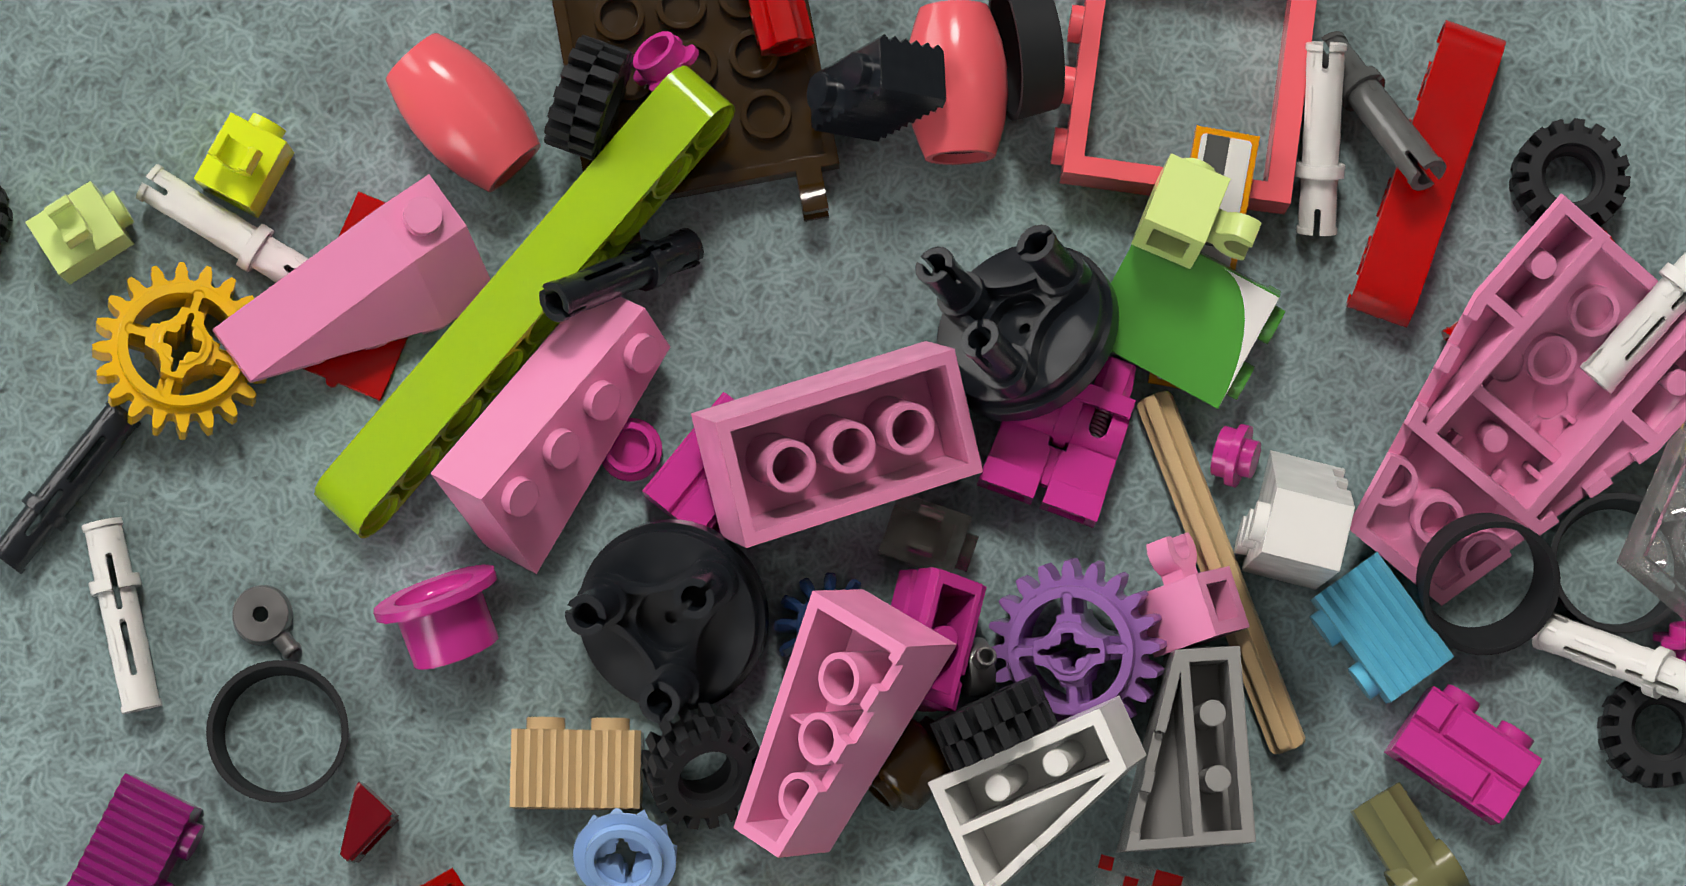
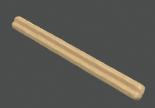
M1169 391L1147 396L1138 402L1137 409L1185 533H1189L1194 541L1200 572L1230 566L1250 627L1227 635L1226 639L1229 646H1240L1243 683L1269 750L1273 754H1282L1300 747L1305 743L1306 737L1174 397Z

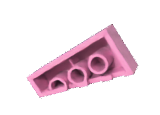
M622 297L580 312L568 320L559 323L430 473L483 544L535 574L538 573L669 351L670 346L644 307Z
M864 589L812 591L733 828L778 858L830 852L957 644Z

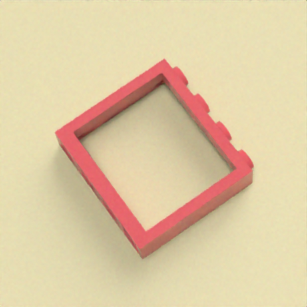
M1085 0L1084 6L1072 5L1067 42L1079 44L1076 67L1065 66V88L1061 104L1070 105L1067 129L1055 127L1050 164L1062 166L1061 184L1150 196L1163 167L1085 156L1106 0ZM1286 0L1263 181L1252 179L1247 210L1284 215L1291 204L1306 88L1307 50L1305 45L1306 42H1312L1317 0Z

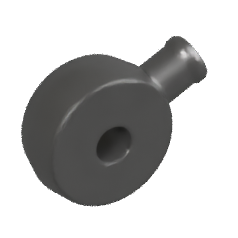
M257 585L245 590L237 598L233 606L232 621L236 632L241 638L254 645H269L273 643L282 653L284 659L290 658L300 650L301 644L288 632L292 623L293 611L289 599L282 591L269 585ZM260 608H266L269 613L268 618L263 622H258L255 616Z
M974 637L965 675L960 678L962 683L961 691L967 697H983L992 693L996 686L995 662L997 654L982 637Z

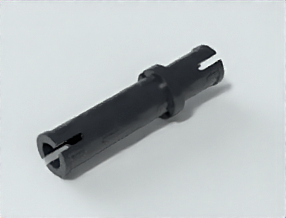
M682 228L658 240L642 239L631 243L621 255L589 266L569 276L543 284L542 287L544 289L539 292L542 310L549 319L559 323L568 320L580 312L609 302L631 291L639 289L647 292L663 285L668 276L696 267L701 263L699 260L703 259L704 256L701 239L693 230Z
M107 401L103 410L68 450L67 454L37 492L33 494L28 491L21 501L26 504L0 538V559L22 574L25 571L24 568L56 529L62 532L70 523L65 517L96 478L104 471L105 467L135 428L141 425V422L138 421L133 425L129 424L128 411L120 405L111 407ZM104 437L106 440L72 482H68V478L99 439ZM59 490H63L61 497L34 531L27 536L26 531L56 493Z

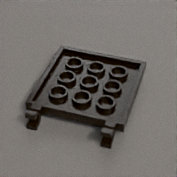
M552 0L563 65L567 66L569 54L572 48L575 49L576 41L582 35L631 51L633 53L632 57H634L637 49L649 37L662 31H669L683 41L682 45L688 46L693 44L699 50L698 58L691 65V69L734 105V117L728 128L666 200L796 177L804 222L829 218V206L822 172L840 169L834 134L815 131L811 127V108L807 103V88L810 78L822 69L808 0H805L814 36V44L801 49L799 52L779 57L761 55L750 16L751 10L748 0ZM633 64L630 68V79L625 87L627 89L625 97L619 106L620 112L617 120L613 122L612 132L609 139H606L605 146L652 93L649 89L650 85L639 86L634 81L633 77L636 69L633 67ZM580 157L584 172L592 163V160ZM640 231L633 237V239L626 245V247L631 243L641 240ZM626 247L620 252L619 255L624 253Z

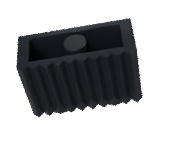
M885 34L818 71L810 78L807 88V103L811 108V127L819 132L879 142L880 138H886L887 134L893 135L894 130L900 131L902 126L907 127L908 123H914L916 119H922L923 115L928 116L930 111L936 112L937 107L943 108L946 102L944 51L939 44L931 47L927 42L921 46L917 40L910 43L907 38L899 41L896 36L888 39Z

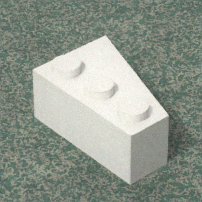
M1270 450L1259 499L1255 508H1250L1248 516L1242 517L1236 538L1234 553L1245 555L1241 571L1315 590L1339 573L1355 510L1351 491L1347 490L1348 480L1344 478L1345 469Z
M1117 696L1064 719L1048 730L1020 742L1012 748L1003 750L990 758L983 759L960 770L945 773L928 782V785L974 886H1004L1146 756V752L1121 697Z

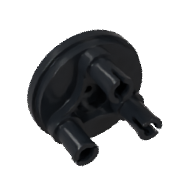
M1041 224L1028 228L1020 236L1017 246L993 255L971 272L965 271L950 250L939 246L930 248L920 256L932 268V273L923 264L916 263L915 273L918 279L927 285L937 296V305L942 312L938 326L937 344L955 349L968 408L982 417L997 421H1023L1043 416L1062 407L1079 395L1095 379L1113 349L1119 326V306L1111 282L1089 257L1076 250L1064 247L1049 226Z
M679 519L655 520L637 525L608 543L591 563L577 596L569 601L568 606L572 608L565 611L567 625L573 632L581 635L588 656L602 677L621 694L639 703L642 714L648 720L655 723H661L665 716L667 722L671 721L679 713L680 709L686 705L689 710L698 709V703H709L711 705L732 693L747 679L757 665L765 647L769 627V609L764 586L748 557L736 544L724 538L716 530L692 521Z

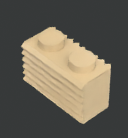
M527 717L526 729H511L510 808L552 810H614L615 808H620L621 810L642 811L643 764L641 762V752L644 750V733L641 730H630V719L591 718V730L565 729V718Z

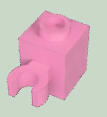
M1189 533L1173 538L1168 536L1146 545L1149 561L1154 570L1161 576L1164 584L1161 587L1147 591L1148 596L1145 602L1138 608L1141 615L1155 613L1160 614L1162 618L1156 625L1147 629L1149 637H1156L1167 641L1165 648L1153 653L1154 658L1167 655L1174 650L1190 649L1250 627L1230 566L1198 573L1196 568V547Z

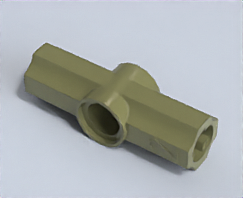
M1400 782L1350 811L1386 868L1384 877L1389 886H1470L1465 872L1451 850L1441 839L1434 838L1421 813L1411 801L1407 791L1404 790Z

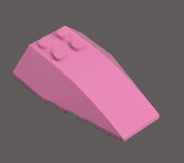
M1563 194L1558 196L1473 293L1353 515L1350 531L1374 551L1378 552L1380 556L1414 584H1416L1417 566L1423 550L1431 538L1450 522L1470 514L1494 513L1506 516L1540 536L1559 523L1557 516L1585 496L1593 498L1612 485L1611 478L1634 461L1640 465L1657 453L1686 421V311L1679 316L1657 343L1628 372L1612 394L1604 390L1580 368L1581 364L1588 360L1623 319L1652 290L1658 280L1611 240V236ZM1508 528L1484 529L1464 537L1454 544L1439 561L1432 576L1429 596L1441 606L1510 558L1512 556L1510 550L1524 541V537L1517 530Z

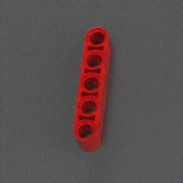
M1445 20L1436 43H1439L1433 61H1429L1416 99L1419 103L1412 120L1409 119L1438 157L1444 160L1446 171L1438 179L1429 168L1426 170L1422 167L1434 182V185L1427 189L1416 191L1411 188L1406 177L1396 167L1393 177H1389L1376 215L1379 217L1373 235H1369L1356 275L1359 276L1353 293L1349 294L1346 302V307L1405 328L1409 325L1419 301L1506 45V41Z

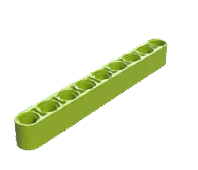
M688 66L678 67L669 73L319 479L314 495L360 538H367L379 531L559 324L549 319L542 310L539 292L544 289L542 287L543 284L569 276L589 266L618 256L725 132L734 117V105Z

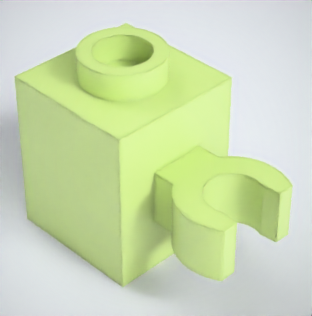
M1170 154L1155 182L1131 244L1188 269H1191L1206 242L1213 244L1217 250L1226 256L1243 261L1249 247H1252L1261 222L1243 213L1226 212L1219 209L1231 178L1216 173L1211 165L1202 160L1181 158Z
M91 181L69 195L65 194L46 206L42 212L25 222L58 275L69 284L74 283L134 245V242L125 230L126 227L134 223V220L114 190L104 196Z

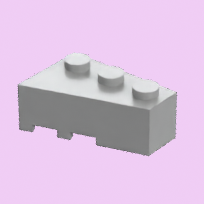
M1240 646L1174 650L1165 655L1162 667L1165 670L1164 674L1160 675L1142 744L1146 756L1137 764L1116 853L1243 845L1256 842Z

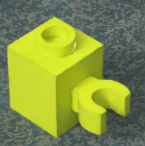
M230 112L222 129L207 152L208 154L197 171L194 180L204 191L259 218L294 155L287 141L282 139L286 130L256 113H252L247 121Z

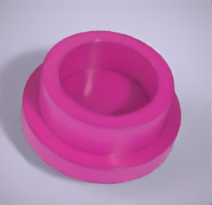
M628 418L602 462L603 467L611 476L621 481L635 482L647 478L656 470L661 461L662 443L659 434L646 421L638 418Z
M1240 424L1237 429L1224 426L1218 435L1212 454L1210 472L1211 475L1224 478L1226 486L1236 488L1242 477L1251 479L1256 471L1261 453V442L1253 440L1252 426Z

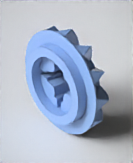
M615 808L610 814L601 817L593 814L588 824L581 832H578L574 844V866L577 874L586 886H667L676 868L677 845H674L669 838L667 825H657L649 820L645 809L638 814L623 813L620 808ZM619 838H624V842H628L630 850L637 852L632 871H629L628 864L624 863L622 855L614 853Z

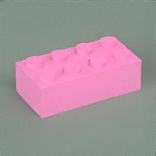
M928 341L691 413L720 533L724 538L745 548L983 472L955 349Z

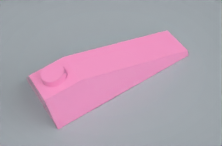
M428 174L370 213L213 328V333L247 380L252 383L320 364L326 359L362 349L370 350L384 346L387 342L422 333L423 335L444 329L461 315L491 279L466 224L430 174Z

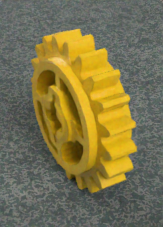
M179 262L174 280H166L163 272L157 266L151 267L150 287H144L141 282L133 277L127 279V291L131 299L130 301L115 295L109 296L108 308L117 319L108 317L97 318L96 332L110 340H102L92 344V358L100 361H109V363L102 365L96 370L98 384L118 383L108 394L109 405L114 407L126 401L132 402L128 410L129 424L133 425L140 421L144 415L149 414L152 416V435L158 436L163 431L166 423L172 421L176 424L179 439L185 440L189 432V424L192 421H197L202 431L207 436L213 435V415H221L225 421L232 425L237 422L238 413L233 401L236 400L244 405L254 406L257 397L256 392L247 384L249 381L226 350L220 349V343L212 339L204 325L207 314L212 315L222 323L254 299L253 295H250L238 301L232 300L235 293L236 279L231 277L224 281L220 287L215 288L212 286V267L206 266L201 271L198 279L193 281L188 277L185 263ZM181 307L178 314L170 320L163 321L160 324L152 323L150 327L141 325L149 317L160 311ZM191 330L190 343L192 344V352L186 353L184 360L179 361L177 370L173 372L174 358L172 357V350L178 349L180 343L185 341L187 332ZM129 348L143 352L144 358L152 362L158 370L160 379L157 388L152 387L138 374L132 364ZM214 374L224 377L208 390L191 395H182L186 387L194 381L204 378L212 379ZM267 379L259 380L252 383L265 384Z

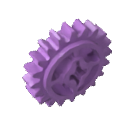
M1071 558L1064 561L1061 571L1062 577L1057 568L1050 562L1038 567L1040 584L1029 575L1016 580L1017 588L1023 599L1010 594L1002 597L999 600V604L1011 618L997 619L989 624V628L1005 638V642L992 647L996 651L997 658H1002L1006 661V667L996 672V682L1011 680L1013 683L1036 675L1058 722L1117 696L1121 697L1130 719L1134 718L1137 712L1130 697L1139 702H1146L1154 696V692L1142 678H1157L1164 674L1165 670L1160 664L1151 661L1148 657L1149 654L1155 653L1167 646V641L1156 637H1149L1147 634V629L1153 627L1162 619L1161 615L1155 613L1141 615L1138 611V608L1145 602L1148 592L1143 590L1127 597L1124 594V589L1127 585L1129 574L1122 572L1111 578L1108 582H1105V563L1100 560L1089 566L1085 576L1082 574V567L1078 558ZM1060 598L1061 614L1056 616V623L1050 633L1045 636L1032 637L1033 628L1040 613L1049 603ZM1087 601L1101 608L1111 618L1118 631L1108 630L1103 627L1094 617L1093 610L1087 609ZM1074 638L1076 644L1086 645V648L1099 649L1079 658L1078 653L1075 651L1055 647ZM1122 659L1120 671L1111 687L1104 694L1093 697L1092 682L1097 680V673L1102 664L1108 660ZM1036 665L1044 666L1051 670L1055 677L1059 679L1061 687H1066V694L1048 684L1039 673Z

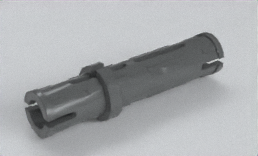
M1334 31L1321 37L1329 48L1330 42L1347 44L1342 107L1347 111H1354L1406 177L1413 190L1420 191L1434 185V182L1422 167L1426 170L1429 168L1440 179L1446 171V163L1441 157H1438L1384 89L1385 79L1378 69L1374 66L1365 65L1342 32ZM1323 49L1322 67L1326 69L1329 66V53L1327 54Z

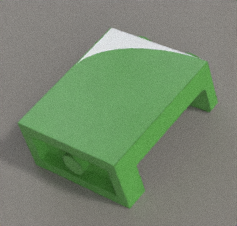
M1131 245L1111 282L1119 306V326L1112 352L1218 409L1226 395L1235 400L1238 399L1255 366L1245 362V359L1256 339L1268 344L1281 322L1285 310L1276 306L1281 291L1271 285L1267 287L1203 252H1200L1191 269H1188Z

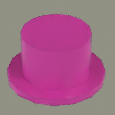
M486 564L468 566L404 588L374 607L373 614L376 622L383 624L398 622L415 669H433L466 659L493 645L499 639L482 592L497 580L495 568L493 565Z

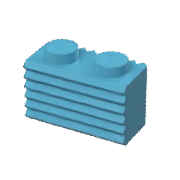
M1378 552L1310 600L1318 610L1309 616L1310 620L1330 647L1333 648L1341 642L1356 662L1348 668V672L1369 700L1379 694L1386 704L1394 701L1454 657Z

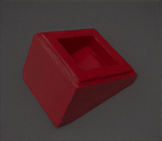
M360 781L354 790L340 855L347 862L359 863L399 821L397 819L399 815L369 786Z

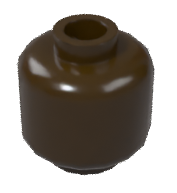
M925 716L920 722L913 718L910 720L868 789L880 803L891 811L895 812L899 806L909 810L920 809L933 796L928 782L950 772V768L929 725L934 720L928 716Z

